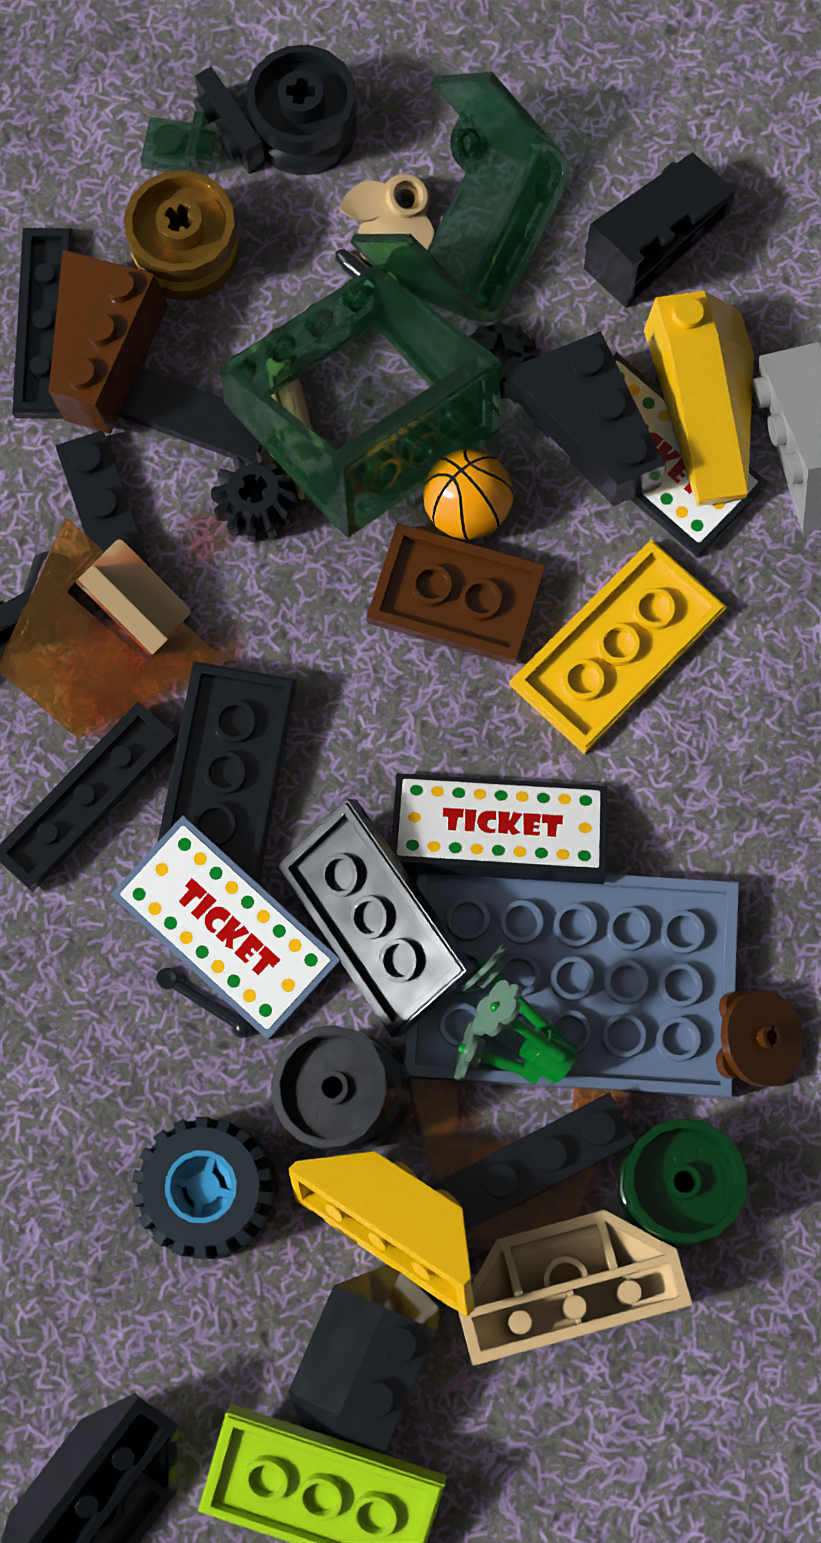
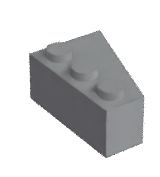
M819 342L759 356L758 378L752 379L754 400L759 409L764 408L769 435L773 445L776 446L802 533L821 529V347Z

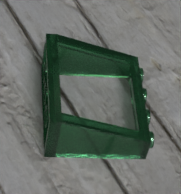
M375 265L356 278L350 279L333 293L319 302L313 303L305 311L279 328L273 329L267 336L241 353L233 355L227 362L219 366L223 399L226 406L328 520L348 538L422 487L429 471L440 458L457 450H474L500 432V359ZM376 327L430 387L345 446L336 450L271 396Z

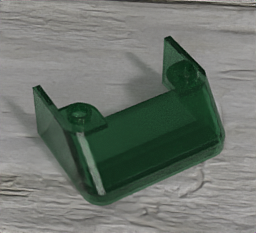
M493 72L438 75L434 77L431 85L459 115L451 133L450 149L454 160L465 171V175L428 249L420 244L412 234H354L350 243L398 290L474 322H494L506 310L567 185L569 177L568 162L560 148Z

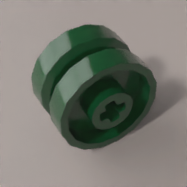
M675 1119L655 1125L637 1140L629 1150L619 1170L617 1195L624 1216L630 1224L674 1248L687 1249L710 1241L736 1220L746 1200L748 1174L740 1151L724 1132L703 1121ZM679 1173L686 1175L688 1178L685 1184L692 1185V1191L687 1193L678 1191L674 1186V1178Z

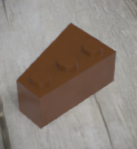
M63 250L49 393L66 422L109 434L112 433L168 307L153 273Z

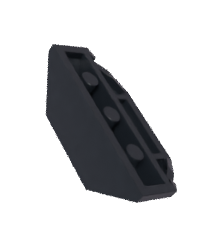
M388 1264L334 1285L288 1391L302 1427L385 1455L447 1304Z
M136 1393L82 1418L9 1512L0 1543H139L177 1493V1440H179L180 1426Z

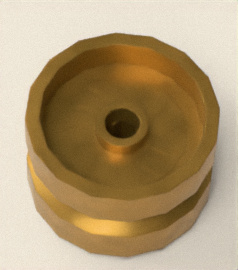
M189 170L163 172L150 178L134 192L126 208L124 222L125 235L131 250V258L135 269L153 273L164 297L177 301L202 299L220 290L233 276L240 257L234 208L224 188L207 175Z

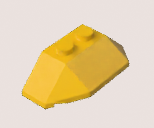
M375 1151L296 1161L289 1168L295 1201L308 1210L314 1211L349 1239L390 1267L403 1273L418 1286L461 1314L468 1317L474 1311L462 1207L450 1193L442 1189L435 1191L418 1180L415 1173L407 1165L399 1161L392 1163Z

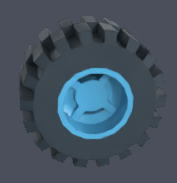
M196 1117L194 1121L183 1119L173 1123L174 1128L170 1131L161 1130L153 1137L156 1143L152 1148L148 1149L145 1147L139 1156L140 1159L144 1160L140 1171L134 1170L132 1182L138 1183L137 1193L132 1194L134 1206L140 1208L142 1216L138 1217L143 1228L151 1231L154 1235L152 1239L160 1246L167 1247L172 1250V1253L184 1257L220 1259L234 1252L239 1253L249 1247L247 1244L253 1238L258 1239L266 1230L263 1226L268 1218L272 1219L276 1208L272 1206L274 1195H278V1183L274 1182L273 1172H276L272 1160L264 1152L266 1149L247 1131L223 1119L215 1120L210 1117Z

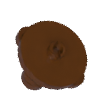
M767 990L747 993L734 991L724 994L719 1003V1011L723 1021L721 1025L722 1048L716 1055L718 1072L727 1079L740 1078L754 1086L779 1087L786 1085L791 1075L797 1069L803 1052L802 1027L792 1006L780 995Z

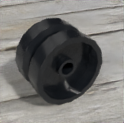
M312 45L286 46L268 54L253 69L247 85L248 112L251 126L262 140L265 160L277 170L297 176L320 174L337 166L349 154L357 136L354 79L345 63L329 50Z
M337 1025L315 1027L293 1039L278 1058L271 1081L273 1106L285 1129L300 1142L344 1153L370 1151L388 1141L404 1122L411 1099L409 1074L399 1054L382 1039Z

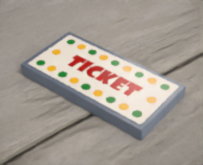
M183 815L110 894L267 1040L272 1038L340 962V958Z

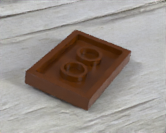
M397 523L367 614V623L516 666L545 572V565Z

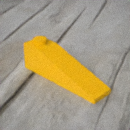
M705 290L656 297L646 322L644 333L696 505L703 506L745 499L748 495L754 352L741 311Z

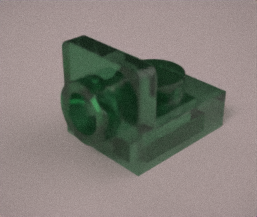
M195 111L192 123L150 117L140 159L142 169L160 172L189 170L201 174L203 161L211 162L215 148V132L208 130L206 113Z

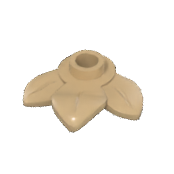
M399 174L390 178L386 183L365 180L353 187L341 201L339 210L344 215L361 222L358 230V248L361 257L365 261L376 262L384 260L393 255L399 248L411 259L420 261L433 243L434 229L426 215L430 202L429 193L424 183L415 176ZM396 195H407L411 200V207L403 208L399 206L396 201Z

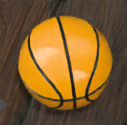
M473 449L453 451L440 458L429 471L423 487L425 511L433 524L451 537L463 540L480 539L495 532L509 515L514 498L511 478L502 463L483 451Z

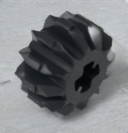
M257 452L252 458V464L245 465L244 460L236 455L235 459H233L235 472L220 468L217 476L221 485L211 489L212 501L218 503L214 508L217 521H228L227 531L232 536L238 534L246 527L247 540L253 543L257 538V529L264 528L266 535L274 539L277 535L274 522L290 526L292 515L289 510L298 507V495L292 492V489L296 486L295 478L291 473L282 474V463L278 459L264 466L263 457ZM255 491L258 492L259 498L263 496V500L252 503L251 497L247 498V494Z

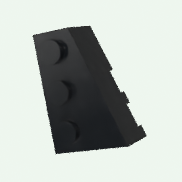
M693 152L677 163L675 161L670 163L659 176L590 223L588 240L585 244L584 270L627 308L730 214L735 190Z
M601 331L506 369V396L515 405L518 403L537 422V428L547 438L551 437L570 457L569 461L612 506L660 487L665 463Z

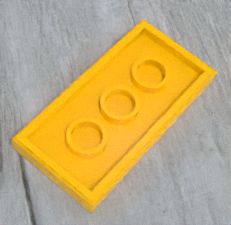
M651 539L510 680L509 685L585 755L726 612L727 606Z

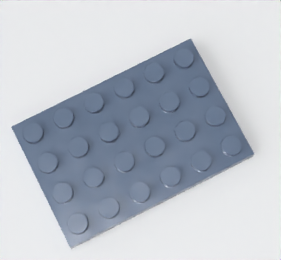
M417 873L416 885L473 967L476 969L479 960H485L498 946L504 944L507 949L499 959L505 966L499 974L511 985H519L522 988L521 996L550 1024L564 1032L563 1038L576 1046L578 1052L568 1073L556 1084L550 1083L543 1077H540L535 1084H532L518 1074L483 1062L479 1063L476 1070L467 1069L465 1076L459 1080L453 1079L452 1074L456 1063L457 1051L463 1041L466 1028L470 1021L473 1022L478 1015L476 1010L479 1002L483 998L488 997L494 987L490 982L484 988H481L475 982L463 992L459 988L461 986L459 984L407 1031L404 1066L409 1074V1078L730 1099L732 1097V1079H727L718 1072L716 1055L722 1048L721 1025L723 1018L720 1015L719 1003L724 994L735 991L739 882L606 874L603 885ZM519 1011L518 1017L535 1029L536 1027ZM509 1026L492 1037L488 1034L478 1036L485 1039L484 1050L521 1063L525 1062V1059L519 1055V1051L526 1038Z

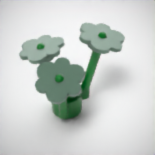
M502 944L485 960H479L475 971L459 987L464 992L475 982L481 988H484L490 982L494 985L489 996L479 1002L476 1010L478 1015L473 1022L470 1021L466 1028L463 1041L457 1051L452 1078L459 1080L465 1076L467 1069L476 1070L479 1063L483 1062L518 1074L532 1084H535L540 1077H543L552 1084H556L565 1077L572 1067L577 1056V1047L563 1038L564 1032L550 1024L521 996L522 988L519 985H511L499 974L505 966L499 958L507 949ZM519 1011L536 1027L535 1029L518 1017ZM509 1026L526 1038L519 1051V1055L525 1059V1062L521 1063L484 1050L485 1039L478 1036L488 1034L492 1037L501 1030H505Z

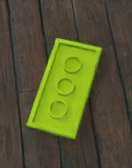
M230 1403L225 1414L198 1512L290 1543H427L447 1475Z

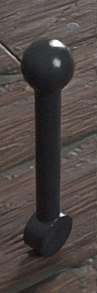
M163 968L158 972L156 981L162 989H174L230 1025L237 1037L246 1038L250 1036L253 1026L243 1017L237 1018L178 980V975L173 969Z

